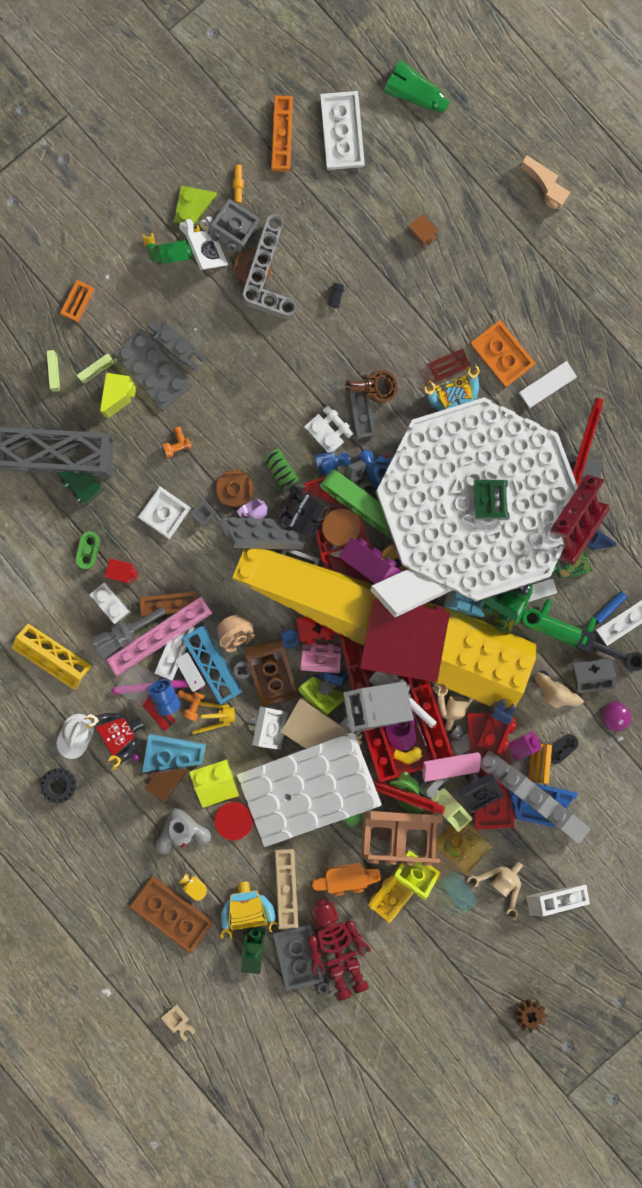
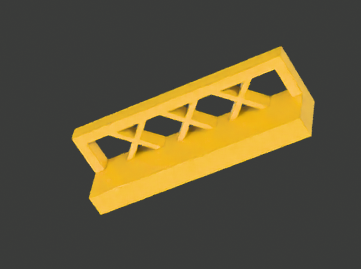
M27 624L16 636L12 645L13 650L74 690L77 689L82 678L92 666L30 624ZM29 631L35 635V639H29L24 635ZM47 643L51 646V650H45L41 644ZM57 654L65 655L67 660L59 659ZM73 665H80L84 669L80 673L74 669Z

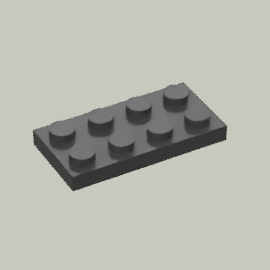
M143 329L114 352L118 360L162 411L166 410L192 388L189 382Z
M222 517L220 522L233 548L302 550L305 544L298 531L286 524L282 519Z

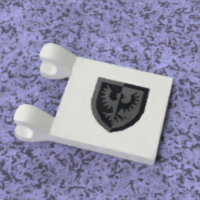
M206 217V220L200 221V226L205 230L193 233V222L190 219H186L185 223L179 224L180 230L188 239L200 270L228 265L220 243L212 240L210 234L207 233L214 221L212 217Z

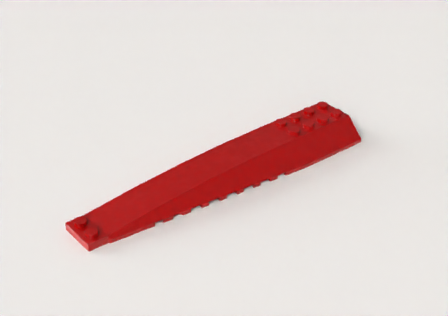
M325 477L304 483L305 489L310 491L312 495L332 505L327 515L336 509L349 510L320 487ZM357 516L360 522V534L357 540L359 538L364 539L369 543L368 546L372 548L362 521ZM321 520L322 524L316 533L323 567L375 585L373 581L340 557L331 555V553L343 550L345 547L332 550L333 545L323 535L322 525L324 520ZM339 634L352 691L374 687L375 685L369 682V680L376 671L358 668L364 645ZM397 675L410 685V697L437 722L431 728L414 712L426 744L424 746L415 722L416 741L413 747H419L422 750V756L418 761L406 764L393 758L396 748L389 742L385 726L364 731L380 782L399 777L402 772L409 774L421 770L426 761L454 757L430 683L427 680ZM412 747L411 749H409V750L402 751V752L407 753V752L411 751V750L413 749V747Z

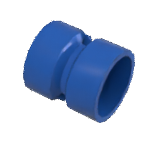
M162 679L156 681L148 688L149 696L154 701V706L160 716L173 714L180 708V700L170 680Z

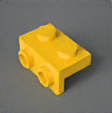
M391 875L390 878L388 877L383 881L379 892L373 894L370 898L368 907L391 923L414 892Z

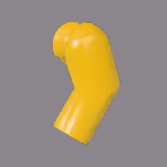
M413 747L411 751L404 753L396 749L393 758L403 763L411 764L421 758L422 750L419 747Z

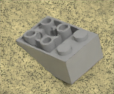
M406 681L344 692L351 732H361L413 720Z

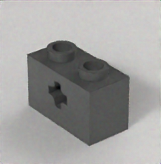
M599 659L597 661L573 664L572 676L577 693L615 689L616 674L612 659Z

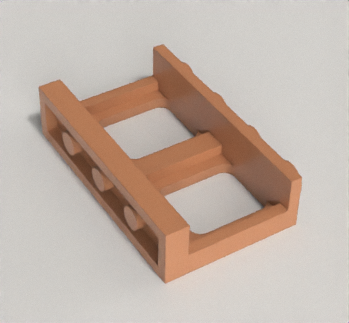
M379 811L363 812L360 858L367 859V863H379V860H385V864H397V861H403L404 865H415V862H421L422 866H433V863H440V859L435 858L437 823L442 824L443 816ZM373 827L389 828L391 830L390 853L388 855H372L370 853L371 829ZM409 829L426 831L425 855L423 857H410L406 855V836Z

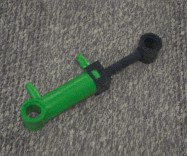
M548 598L540 612L536 609H528L523 614L521 623L526 628L564 642L585 653H589L591 648L622 660L624 667L629 671H640L642 669L641 653L632 652L625 654L594 641L597 634L592 633L596 622L594 617L590 618L584 630L547 615L552 600ZM529 613L534 614L536 617L534 624L528 623L526 619ZM633 656L639 661L636 667L630 664V659Z

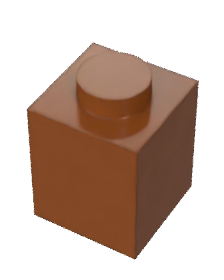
M424 214L419 216L408 227L409 234L422 248L427 244L430 246L437 239V228Z

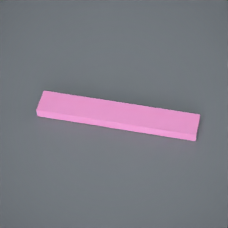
M199 597L106 660L114 674L119 676L211 615L212 612L204 598Z

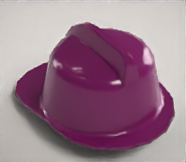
M414 716L412 721L385 726L389 742L396 749L406 751L414 746L416 741Z

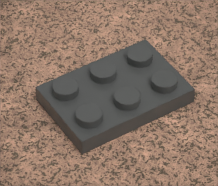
M311 924L273 932L286 991L324 982L319 966L315 968L316 975H313L311 971L312 958L309 956L311 951L307 942L309 936H314Z

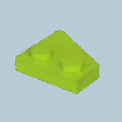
M181 186L174 224L179 225L180 223H185L186 219H190L194 227L200 216L207 211V207L217 198V192Z
M311 677L298 691L315 709L327 716L345 701L344 693L334 689L335 686L332 685L333 693L331 695L329 693L326 695L320 694V685L318 683L322 680Z

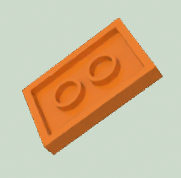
M501 320L470 343L471 347L505 388L536 364Z

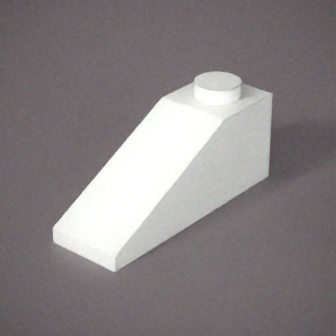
M586 885L526 896L530 916H547L590 904Z

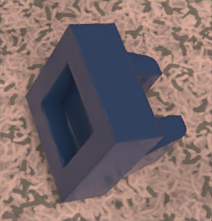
M503 698L498 702L495 701L491 707V717L509 725L512 721L515 704L512 703L510 707L504 706L506 699Z

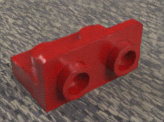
M490 712L477 745L501 754L502 751L505 752L509 741H507L509 733L512 734L516 727L515 718L512 717L510 724L506 725L491 717Z

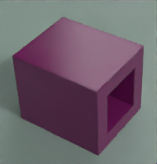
M534 731L517 737L508 744L514 761L530 756L542 749Z

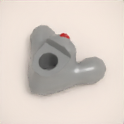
M175 808L168 816L163 831L156 841L155 848L158 853L165 855L170 852L172 844L184 847L185 844L191 841L192 836L200 845H206L211 840V834L207 828L197 824L186 812Z

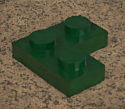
M489 597L482 599L479 609L485 615L495 618L493 622L495 628L502 633L510 634L518 614Z

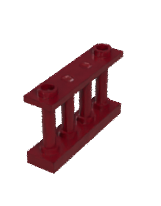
M586 474L551 527L550 533L562 536L564 544L563 551L558 559L559 561L575 565L610 510L609 505L598 502L597 492L603 485L604 479Z

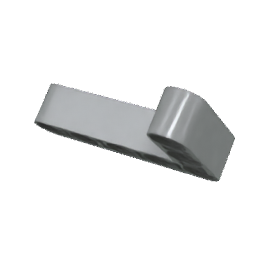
M272 214L264 224L241 300L246 306L288 319L294 314L296 303L290 298L263 289L283 227L281 216ZM275 221L278 224V228L270 227L269 222ZM269 239L273 245L266 246L263 240ZM264 257L267 263L260 264L257 258ZM252 275H259L261 277V281H253ZM246 293H254L255 299L249 300L246 297ZM264 299H271L273 306L265 305ZM282 305H289L291 312H284Z

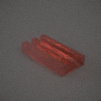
M464 349L428 363L435 382L462 371L467 366H471ZM458 355H462V358H459L436 369L434 367L437 364H440ZM463 361L465 362V364L461 366H458L440 375L437 374L442 370H445Z

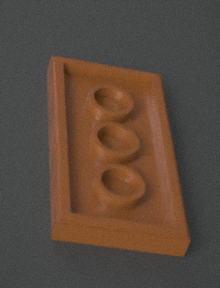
M153 875L129 906L130 909L190 954L214 923L212 919Z

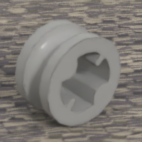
M239 662L235 665L234 674L236 677L246 679L250 676L251 671L248 663ZM239 666H247L248 669L246 671L248 673L246 675L241 674L240 676L237 669Z

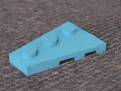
M149 734L142 773L174 767L202 765L206 744Z

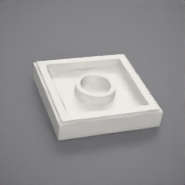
M159 487L138 518L170 540L191 508L162 487Z

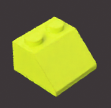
M106 373L100 410L106 418L113 416L131 402V397H135L136 386H134V382H132L129 376Z
M228 759L189 772L203 808L239 796Z

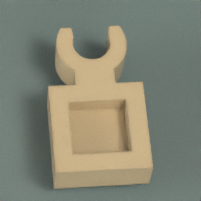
M177 1004L161 1017L173 1033L177 1030L180 1031V1037L183 1041L187 1040V1036L184 1034L186 1030H189L192 1034L195 1033V1029L191 1025L186 1024L189 1018Z

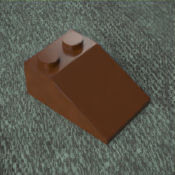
M283 638L245 648L246 659L262 707L299 697Z

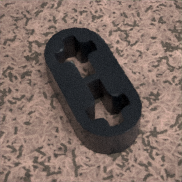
M566 734L552 745V751L557 752L561 750L557 755L559 759H552V764L561 763L576 750L579 744L577 737ZM566 738L574 740L572 742L573 747L567 746L565 749L562 748L566 744Z

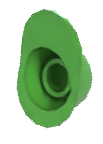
M402 772L395 781L388 783L419 795L420 785L418 781L407 772ZM396 799L397 803L404 810L412 814H419L424 810Z

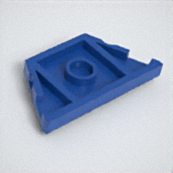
M534 783L566 809H568L567 806L578 796L576 792ZM508 789L515 819L549 827L555 826Z

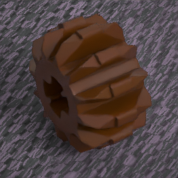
M528 998V1004L522 1000L521 1004L523 1007H515L520 1012L514 1014V1018L518 1019L515 1022L516 1025H522V1031L528 1028L529 1032L533 1033V1027L540 1031L539 1024H546L542 1020L547 1018V1014L543 1012L545 1007L543 1005L539 1006L540 1002L538 1000L533 1003L532 999ZM533 1012L534 1018L530 1017L528 1020L527 1013L531 1014Z

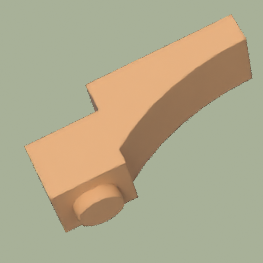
M526 156L520 168L526 171L541 187L545 195L544 201H546V204L552 209L557 208L560 210L570 192L555 183L558 178L557 174L529 156Z

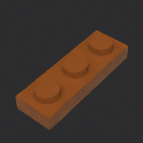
M198 592L140 597L141 616H147L161 607L165 609L166 614H175L198 599Z

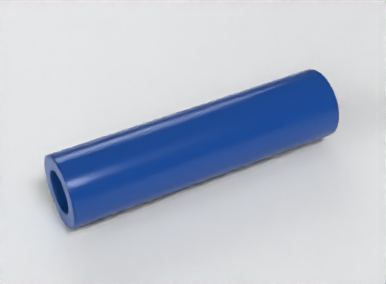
M620 591L594 617L596 621L601 624L628 597Z

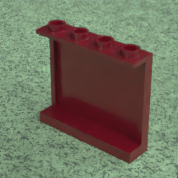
M377 597L371 598L370 614L358 668L438 682L450 612H445L444 607L434 606L433 609L426 608V604H422L394 617Z

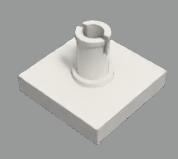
M260 707L258 719L252 718L249 723L255 724V726L249 725V729L255 731L252 745L281 750L284 737L281 731L287 722L289 712Z

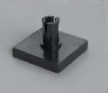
M477 772L472 773L474 779L468 774L466 779L469 785L457 790L469 814L504 797L493 773L481 779Z

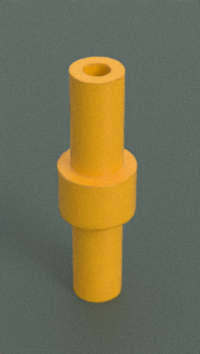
M234 165V180H232L234 202L237 204L242 203V189H244L242 165Z

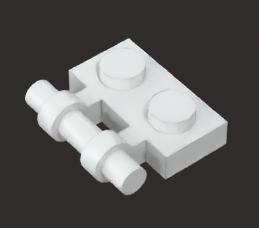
M326 406L323 411L327 417L323 419L318 414L304 428L328 453L335 452L344 443L340 438L343 433L347 438H350L354 433L349 429L350 426L338 417L336 410ZM331 421L339 428L336 432L328 425Z

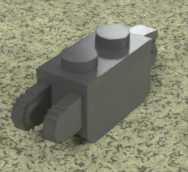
M151 319L147 324V327L154 332L152 337L183 365L187 364L197 372L198 366L189 359L194 355L201 362L207 360L196 350L193 344L167 323L164 324L162 322L159 325Z

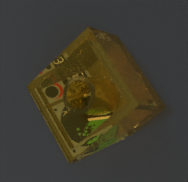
M468 824L459 832L451 825L436 841V848L466 876L492 848Z

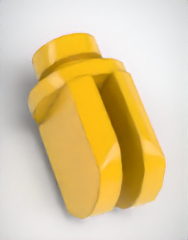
M185 873L179 880L181 885L184 884L182 886L183 891L195 901L202 900L207 892L205 884L196 876L192 875L188 878L189 875Z

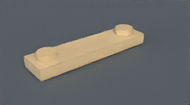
M294 849L275 850L279 929L298 928Z

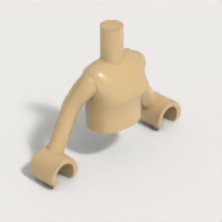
M435 684L433 690L438 696L441 716L447 719L444 728L450 731L454 720L465 716L469 705L474 699L450 696L445 706L444 696L447 694L448 689L444 684L441 687Z
M517 861L511 869L497 867L479 876H468L467 883L471 878L476 879V883L473 885L474 888L478 886L480 881L497 875L491 883L494 888L505 897L513 890L510 906L506 909L505 914L508 915L510 911H514L515 915L512 917V920L518 917L515 906L521 882L516 874L523 867L521 863Z

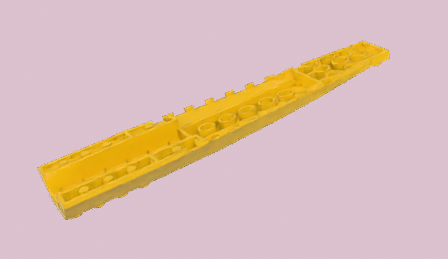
M243 549L232 577L233 580L248 585L252 590L288 608L294 609L297 613L333 629L334 632L342 634L356 643L364 645L372 603L370 599L376 598L370 590L374 584L267 549ZM429 602L425 603L426 608L433 609L434 606H439ZM445 608V612H450L438 682L434 683L440 686L444 684L447 689L492 707L495 701L498 702L503 698L506 699L504 706L510 707L513 703L516 707L524 694L536 659V643L512 633H502L493 625Z

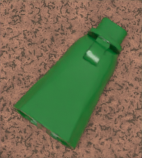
M401 59L383 90V93L411 102L425 109H433L434 112L437 110L443 114L451 100L444 97L445 94L441 93L436 85L425 79Z

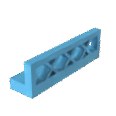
M201 626L182 637L220 705L243 692L206 626ZM196 634L201 639L199 648L192 646L189 638ZM201 651L209 653L211 657L209 664L201 662ZM211 668L217 669L220 672L219 681L210 678ZM220 685L228 686L232 694L222 699L219 693Z

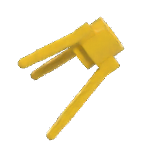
M200 701L199 705L223 709L219 710V714H204L200 716L201 718H219V722H223L194 730L192 734L230 726V723H235L234 707L229 708V705Z

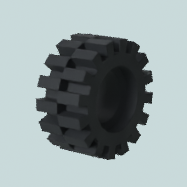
M65 768L51 769L41 778L40 787L42 791L40 792L51 803H63L75 794L74 791L77 788L75 776L69 770H65ZM55 778H61L65 782V790L61 793H56L51 788V783Z

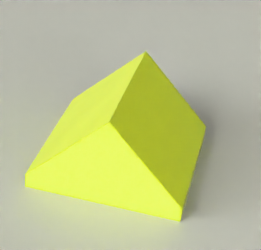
M410 850L406 853L407 856L418 857ZM401 861L392 873V876L426 900L441 872L432 866H422L421 862H415V865H404L403 861Z

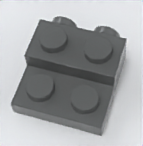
M228 199L207 233L210 234L212 240L216 242L221 241L226 244V248L229 251L240 253L261 219Z

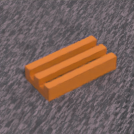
M76 280L60 314L78 323L95 289ZM79 286H81L82 289L70 313H67ZM86 289H87L88 291H87V293H86V296H85V298H84V300H83V302H82V304H81V306H80V308H79V310H78L76 316H74V313H75V311H76V309H77V307H78V305H79V303H80V301H81V299H82V297H83V295H84V293H85V291H86Z

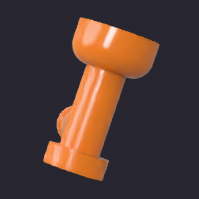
M181 427L174 428L178 441L177 444H163L167 459L173 457L174 452L186 448L192 449L189 438H184Z
M180 690L178 697L191 702L189 709L184 710L182 716L196 721L198 718L196 710L205 695L196 691L190 694Z

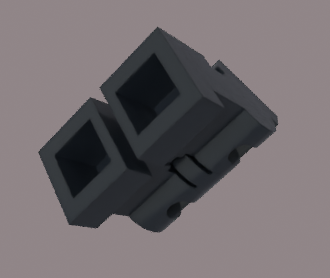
M293 485L289 490L290 494L286 501L282 503L278 515L286 524L294 527L307 539L313 538L322 524L321 520H324L332 505L319 497H315L310 491Z

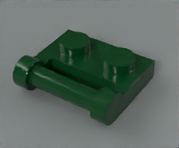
M508 480L473 481L475 520L510 519V513L507 508L506 489L508 487ZM494 487L499 488L500 512H495Z

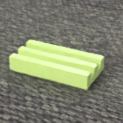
M54 350L47 351L50 389L53 392L60 391L58 357Z
M106 354L77 376L85 384L113 365L114 361L109 354Z

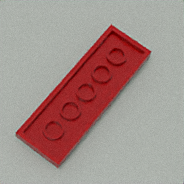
M490 712L467 714L470 754L479 752L481 760L489 750L477 744ZM508 747L501 754L491 751L510 765ZM481 768L480 772H477L480 779L489 775ZM498 781L497 783L504 797L474 812L476 830L515 827L514 813L508 789Z

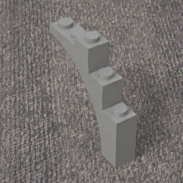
M490 750L480 762L482 770L488 774L493 773L498 782L576 843H581L590 831L586 824Z

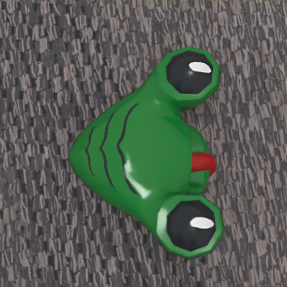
M528 584L504 592L501 597L495 595L489 598L518 614L515 623L517 625L521 621L527 603L533 593V586Z

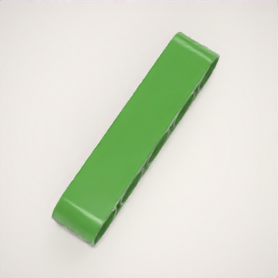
M331 470L320 484V487L387 538L393 540L380 502L338 471Z

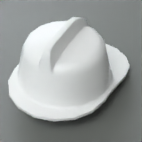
M75 714L70 716L60 731L57 739V749L65 758H78L87 749L94 727H86L92 724L89 719L84 720L87 717L85 715Z

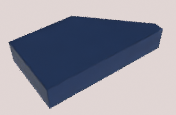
M597 530L587 547L591 550L615 547L617 543Z

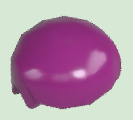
M617 701L608 702L602 708L600 714L604 725L614 732L624 731L631 724L632 716L630 710L626 705Z

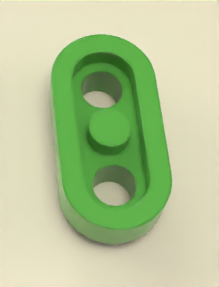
M88 531L80 538L76 563L82 569H91L96 563L100 546V538L96 533ZM90 538L94 539L92 545L88 544V539ZM85 557L90 558V561L87 564L83 562V559Z

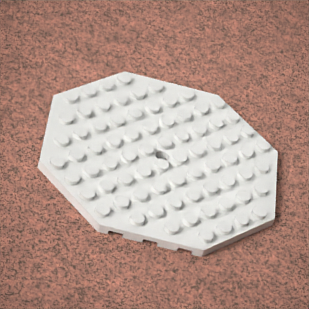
M484 397L413 419L376 494L401 564L474 601H479L551 576L556 562L563 551L564 544L562 536L550 533V529L578 486L558 433L552 430L549 431L527 418L524 419L516 415L515 412L503 406L500 407ZM474 480H508V487L506 489L507 508L510 513L509 520H475ZM494 487L495 512H500L499 488Z

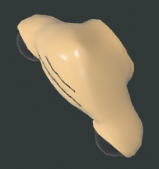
M541 670L535 673L534 679L544 692V700L553 707L561 708L565 705L577 707L584 703L581 693L571 692L563 684L552 681L548 672Z

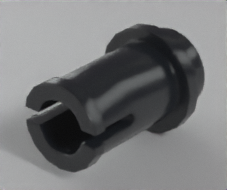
M333 283V286H330L332 290L327 305L339 308L342 293L345 292L344 285Z

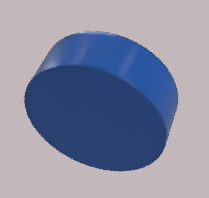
M288 629L282 633L281 638H283L286 648L292 649L299 644L295 630Z

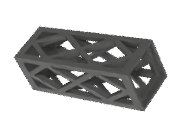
M0 427V470L53 474L73 472L86 473L91 476L112 477L114 439L109 433ZM19 439H24V440H22V441L16 443L15 445H13V446L7 448V446H8L9 444H11V443H13V442H15V441H17V440H19ZM41 440H54L60 442L50 447ZM31 441L45 449L26 460L12 453V451ZM69 442H73V443L69 444L68 446H66V447H64V448H62V449L56 451V449L62 447L63 445H65V444H67V443H69ZM91 443H101V449ZM80 444L94 452L76 463L61 455ZM48 453H51V454L48 455L47 457H45V458H43V459H41V460H39V461H37V462H35V463H32L33 461L39 459L40 457H42V456H44V455H46V454H48ZM7 455L15 459L17 462L6 461ZM100 456V458H98V459H96V460H94V461H92V462H90V463H88V464H86V465H84V466H81V465H83V464H85V463H87V462H89V461L95 459L96 457ZM57 457L65 464H48L46 462Z

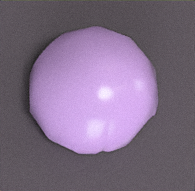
M256 499L239 508L237 513L240 518L264 519L267 515V506L264 501L261 502L260 499Z

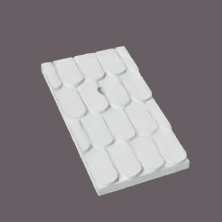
M354 732L237 774L264 847L382 805Z

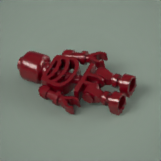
M325 899L314 902L315 906L310 912L315 925L321 927V929L315 932V936H309L307 940L311 951L309 956L312 958L311 971L313 975L317 974L315 972L317 966L320 967V972L324 974V966L320 960L321 952L318 949L322 952L334 953L335 958L324 962L327 967L335 964V966L328 969V973L335 982V989H338L334 993L336 1000L341 1001L352 996L348 987L345 988V981H342L344 970H347L348 973L351 972L353 976L351 977L352 981H355L356 984L352 985V989L355 994L368 990L367 980H362L364 977L362 973L360 974L359 960L357 958L348 960V958L357 955L356 951L352 950L343 954L342 949L346 948L352 940L353 943H356L358 954L364 957L361 951L362 947H366L367 952H371L369 945L362 940L363 936L361 933H358L353 921L348 920L345 924L344 922H335L339 916L332 901L326 902ZM322 937H329L330 940L323 941ZM344 938L343 943L340 944L339 941ZM323 944H331L332 949H326Z

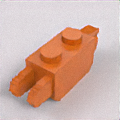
M355 863L329 867L326 871V876L314 878L312 886L316 891L328 890L329 893H333V896L345 894L344 891L352 890V893L363 892V888H367V885L381 881L379 868H364L362 864Z

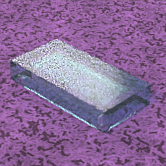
M455 870L440 881L463 913L479 902Z

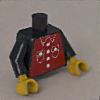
M120 713L88 715L84 718V720L89 719L92 724L86 726L87 728H92L95 724L97 725L95 728L111 755L107 764L109 762L115 763L111 770H116L119 764L132 758L138 747L137 742L140 740L136 732L145 727L140 717L131 722L125 715L122 716Z

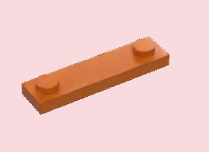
M274 95L271 171L290 172L293 96Z

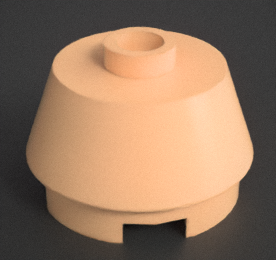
M239 614L225 618L217 627L220 646L224 647L227 652L237 651L236 647L242 643L247 645L255 636L253 624Z

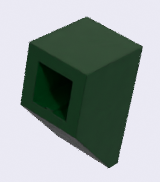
M60 473V476L63 478L61 480L62 484L67 489L71 487L75 492L73 497L80 504L83 502L88 505L104 491L90 474Z
M246 928L241 972L260 974L266 928Z

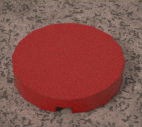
M235 801L229 802L221 806L217 811L214 820L215 828L219 835L225 839L232 841L240 840L247 836L252 829L253 817L249 808L244 804Z

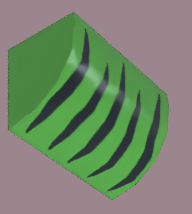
M279 448L264 458V464L283 493L288 491L293 485L300 483Z

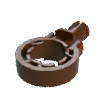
M378 370L369 375L362 376V379L370 380H347L345 386H351L350 388H345L346 392L367 393L363 394V397L370 398L376 403L392 400L398 389L396 378L387 370ZM379 378H384L387 384L385 395H381L377 389Z

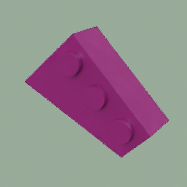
M351 537L339 556L375 584L405 571L397 566L396 562L392 559L382 556L383 553L378 549L370 548L368 546L369 543L362 538L356 540Z

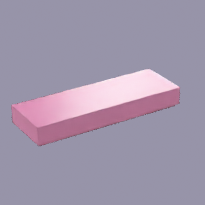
M477 752L426 761L423 764V779L426 782L480 772L481 755Z

